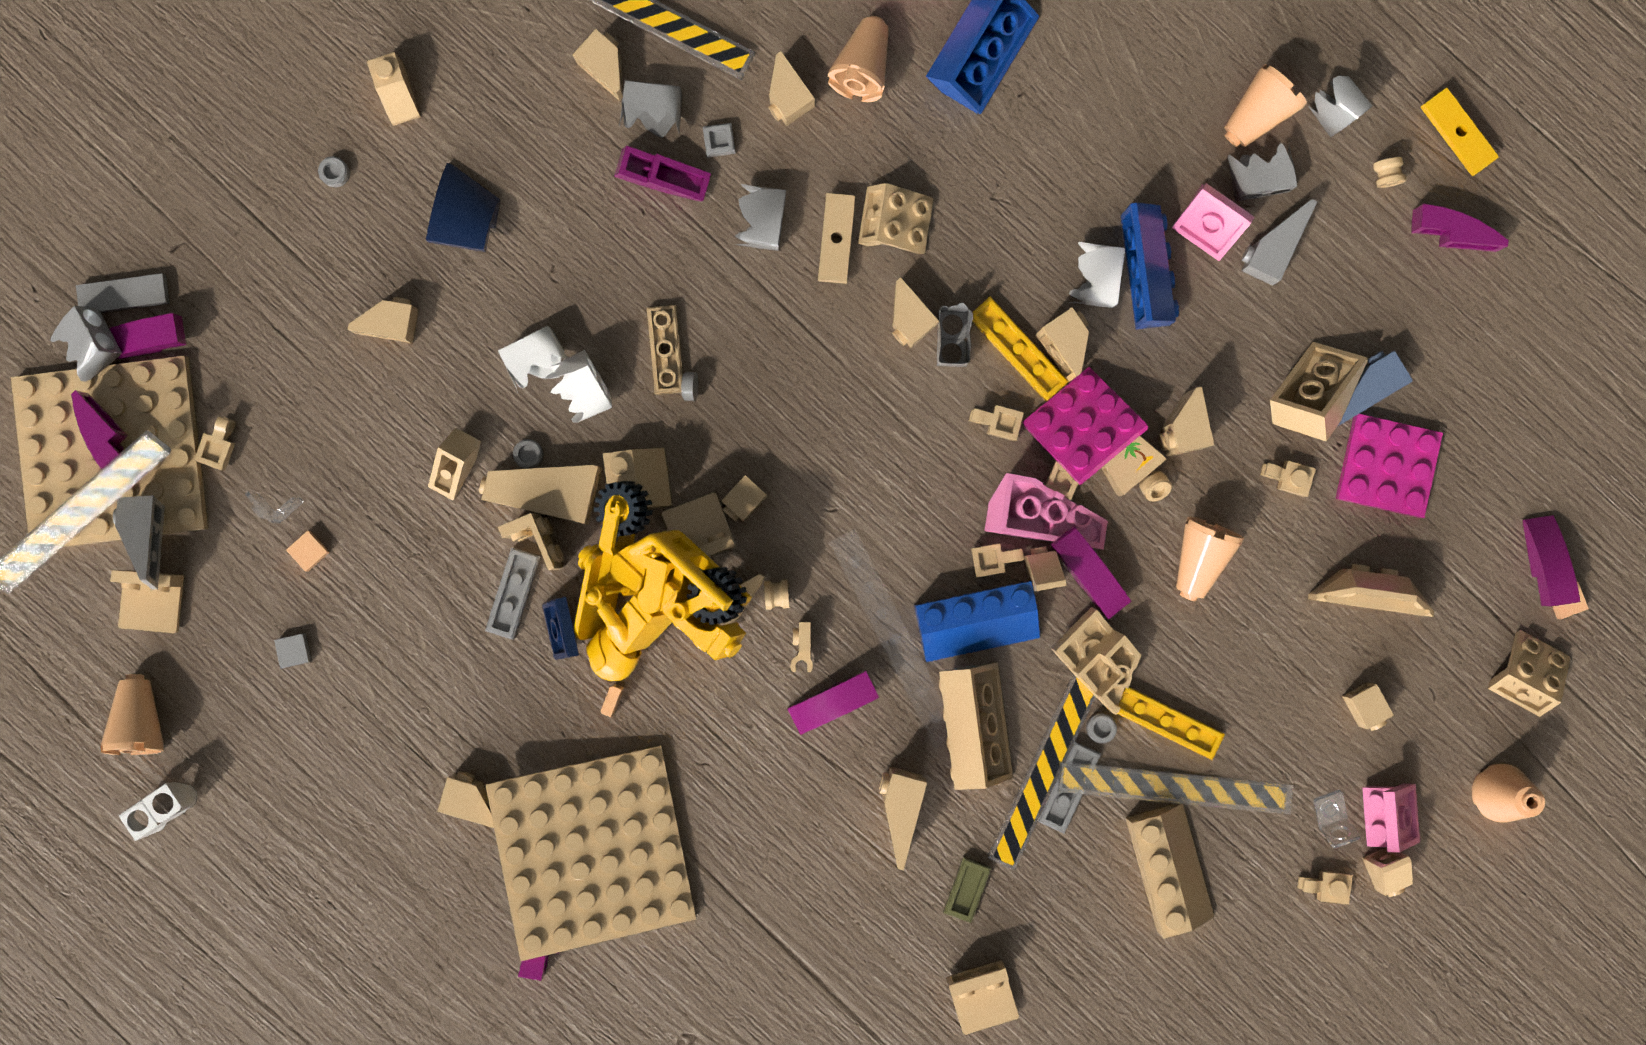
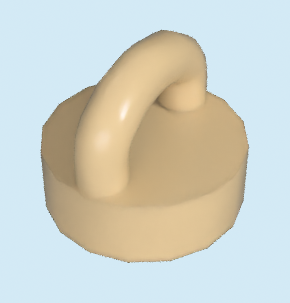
M1153 471L1139 482V487L1146 499L1153 502L1164 499L1170 493L1172 483L1163 472Z

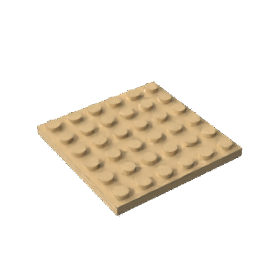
M177 356L108 365L86 382L80 380L77 375V369L11 377L29 537L104 473L91 455L80 433L71 397L75 390L89 393L128 436L120 445L127 452L146 435H150L165 447V450L51 549L121 540L113 522V511L117 508V498L153 495L165 506L162 535L208 529L201 463L194 461L199 442L189 357Z
M661 745L485 784L520 961L696 919Z

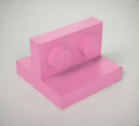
M1206 183L1205 185L1202 184L1187 208L1172 226V229L1220 261L1249 227L1254 216Z
M1404 783L1396 787H1363L1367 846L1387 847V852L1400 853L1420 843L1416 784Z

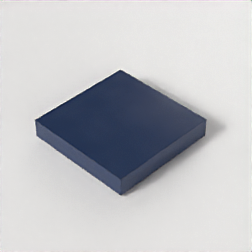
M566 597L543 603L542 608L554 659L578 656V647Z

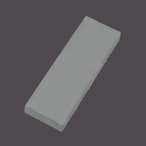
M162 273L76 285L78 306L99 309L100 313L170 304L167 278Z
M514 547L511 548L485 631L512 640L515 639L541 556Z
M1075 741L1072 742L1039 813L1038 822L1065 834L1084 793V789L1062 787L1063 766L1091 768L1092 772L1101 753Z

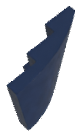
M446 163L432 207L426 241L428 243L486 252L490 227L496 228L501 200L457 167Z

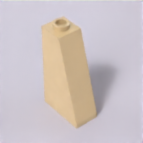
M595 465L488 471L487 477L483 476L479 493L482 494L481 500L589 524L602 468Z

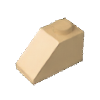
M595 29L575 51L573 57L584 71L621 101L623 98L621 55L617 48L619 44L607 32L602 35Z
M780 51L776 54L769 93L771 105L768 108L777 121L782 119L785 125L788 126L815 107V98Z
M393 52L368 60L367 64L375 89L392 125L395 126L421 117L404 63L397 54Z
M900 277L895 284L892 327L895 331L892 334L901 345L904 346L907 343L912 348L938 325L939 320Z
M393 297L392 302L382 300L349 323L348 330L359 335L413 344L419 309L410 305L411 301L404 298Z
M455 428L437 449L428 487L454 500L476 461L481 441Z
M1045 546L1030 549L1031 555L1024 556L1028 581H1032L1034 591L1067 586L1056 551L1048 552V548Z
M458 771L457 775L452 774L447 777L437 812L494 828L488 795L483 783L474 780L475 776L473 774Z
M1386 847L1362 858L1376 891L1383 895L1397 896L1405 891V887L1413 884L1412 863L1409 856L1401 852H1387Z

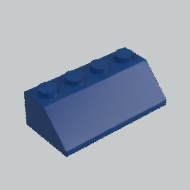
M971 0L926 77L943 94L973 112L981 114L1040 16L1026 0Z
M1131 203L1120 217L1135 329L1170 326L1176 322V317L1179 316V306L1177 300H1173L1172 288H1175V276L1173 271H1169L1168 260L1171 259V247L1169 242H1165L1164 231H1167V217L1165 213H1161V205Z
M1032 581L1019 582L914 605L926 662L1040 638L1038 609Z

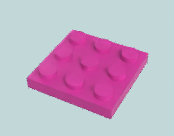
M1090 367L1022 422L1032 436L1079 485L1084 483L1148 430L1147 424Z
M1363 414L1354 416L1335 499L1416 518H1425L1443 433Z

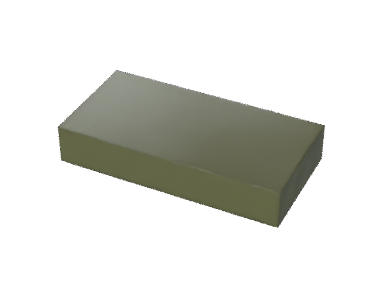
M963 856L943 913L971 923L991 866Z

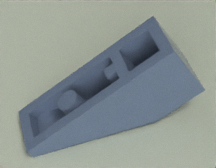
M1380 351L1367 359L1369 364L1365 366L1338 426L1413 381L1395 351L1387 354Z

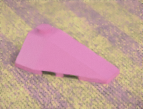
M1006 473L989 501L985 531L1054 542L1074 526L1092 548L1104 550L1108 521L1082 505H1077L1065 498V495L1060 492L1053 491L1036 478Z

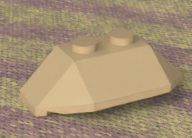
M1352 564L1351 569L1339 570L1308 594V600L1434 617V610L1410 578L1399 576L1398 570L1381 568L1380 573L1370 572V566Z

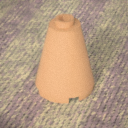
M870 16L862 19L829 69L827 76L830 77L829 85L846 98L852 99L853 95L862 97L861 102H873L882 97L885 88L889 28L882 18Z
M1264 64L1257 72L1224 128L1227 133L1224 136L1233 146L1238 147L1242 145L1246 147L1303 109L1307 101L1301 92L1297 96L1294 95L1292 88L1294 84L1272 66L1267 67Z
M1188 516L1185 522L1176 588L1181 591L1180 596L1191 601H1197V598H1204L1239 549L1244 538L1240 534L1218 524H1208L1206 520Z
M128 674L125 676V680L119 681L100 745L101 753L109 755H121V753L148 755L163 751L164 742L151 681L145 680L144 675Z
M1492 764L1488 766L1487 769L1475 777L1472 785V800L1474 804L1477 805L1483 816L1496 822H1511L1535 817L1545 807V798L1542 792L1520 769L1509 764Z

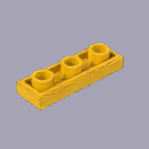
M1445 88L1420 107L1471 176L1476 175L1499 158L1448 88ZM1456 130L1460 132L1461 136L1457 135Z

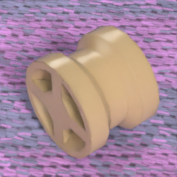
M1402 157L1384 159L1373 164L1374 171L1378 173L1377 188L1391 187L1407 181L1406 174L1402 173L1401 169L1404 164Z
M781 580L779 583L764 581L766 610H771L775 606H781L783 609L790 608L788 580Z

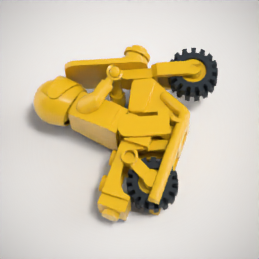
M634 481L613 482L605 485L606 488L598 492L602 496L595 499L599 506L594 507V512L600 513V516L596 517L597 522H603L600 526L602 531L599 545H588L578 555V566L585 570L574 624L575 638L579 640L592 638L586 646V651L594 673L607 681H621L627 678L634 671L642 654L641 650L649 647L671 623L682 630L696 647L707 652L715 661L726 657L731 658L737 654L742 647L740 642L746 635V632L737 622L720 625V623L737 618L739 616L737 613L743 612L745 608L743 606L747 605L752 599V596L747 593L746 587L739 585L743 582L742 578H734L737 574L734 570L728 571L729 568L727 567L720 568L679 530L652 533L634 543L635 534L645 529L643 525H648L650 519L646 518V516L652 515L653 510H648L647 505H652V501L645 499L649 493L647 490L641 491L643 486L635 484ZM619 592L624 596L634 595L625 604L620 613L617 614L615 609Z

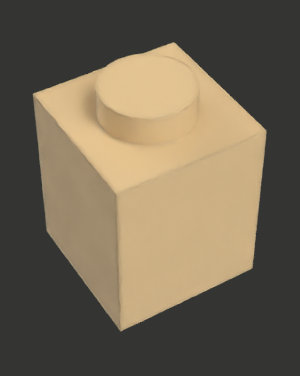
M745 475L722 500L726 505L723 511L735 522L738 518L745 522L768 496Z
M1367 682L1342 696L1357 725L1361 728L1371 729V731L1380 729L1387 724V719L1394 716L1377 684Z

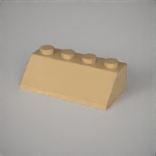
M998 662L940 671L939 689L943 697V719L946 722L948 737L946 744L950 752V775L954 781V789H986L1012 779L1013 772Z
M1183 803L1127 817V826L1157 932L1165 939L1193 931L1212 919L1214 913Z

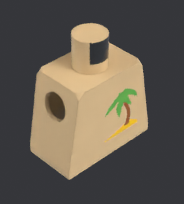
M1139 436L1101 469L1118 496H1122L1167 459Z

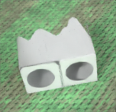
M1078 242L1086 252L1078 257V268L1088 281L1079 289L1069 292L1072 297L1083 302L1069 303L1113 308L1119 301L1125 248Z
M549 326L498 350L515 387L516 381L522 389L528 384V373L545 379L547 375L555 372L551 370V366L561 362V358H568L554 331Z
M585 350L550 367L555 372L547 375L545 379L564 375L562 381L552 388L550 393H560L562 399L572 400L569 412L576 413L571 419L573 423L581 422L612 408L610 392Z
M177 782L165 783L121 813L119 817L133 839L137 841L163 830L167 822L193 807L196 803L197 792L190 785ZM160 793H166L173 799V808L167 814H159L153 809V799ZM136 810H141L147 814L149 820L147 827L140 824L134 818Z

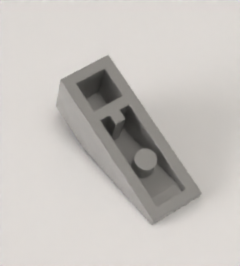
M1311 199L1253 246L1249 245L1241 260L1245 262L1241 271L1272 286L1281 281L1317 201Z
M153 495L117 498V508L113 511V522L139 579L152 590L158 589L165 506Z

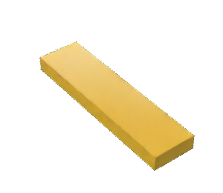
M991 296L973 311L972 322L1045 402L1069 382Z
M1130 687L1124 689L1118 704L1121 708L1117 714L1213 760L1225 735Z

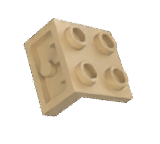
M888 183L867 187L858 244L864 246L885 244L916 254H924L933 198Z
M716 493L708 494L662 512L667 530L683 532L709 557L736 547Z
M530 513L498 527L502 538H509L512 541L518 540L519 542L534 536L548 570L552 571L563 568L561 562L564 561V556L559 545H553L550 538L553 530L546 517L542 518L541 514Z
M111 570L110 582L122 583L119 628L177 633L179 631L184 575L159 573L158 589L152 590L139 579L136 571Z
M1519 630L1515 633L1508 667L1490 679L1488 689L1540 717L1562 702L1570 656Z
M1002 960L946 977L963 1034H970L1019 1018L1008 981V974Z

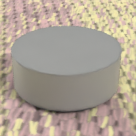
M331 156L325 158L320 163L318 175L325 184L336 188L343 186L348 181L350 170L342 159Z
M685 372L683 374L681 391L684 401L697 400V372Z
M522 440L514 447V461L522 468H535L543 460V449L540 444L533 440Z
M1098 713L1088 719L1086 732L1093 741L1107 743L1115 737L1117 726L1112 717Z

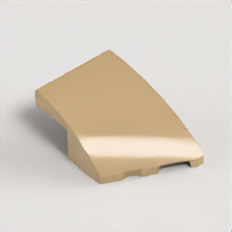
M1091 607L1051 649L1082 684L1105 707L1117 715L1121 708L1118 704L1124 689H1128L1130 686L1132 673L1137 668L1141 654L1125 635L1113 630L1098 610Z

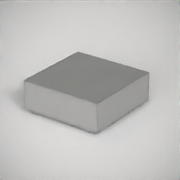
M731 123L703 127L707 158L736 154Z
M306 633L274 640L280 669L312 662Z

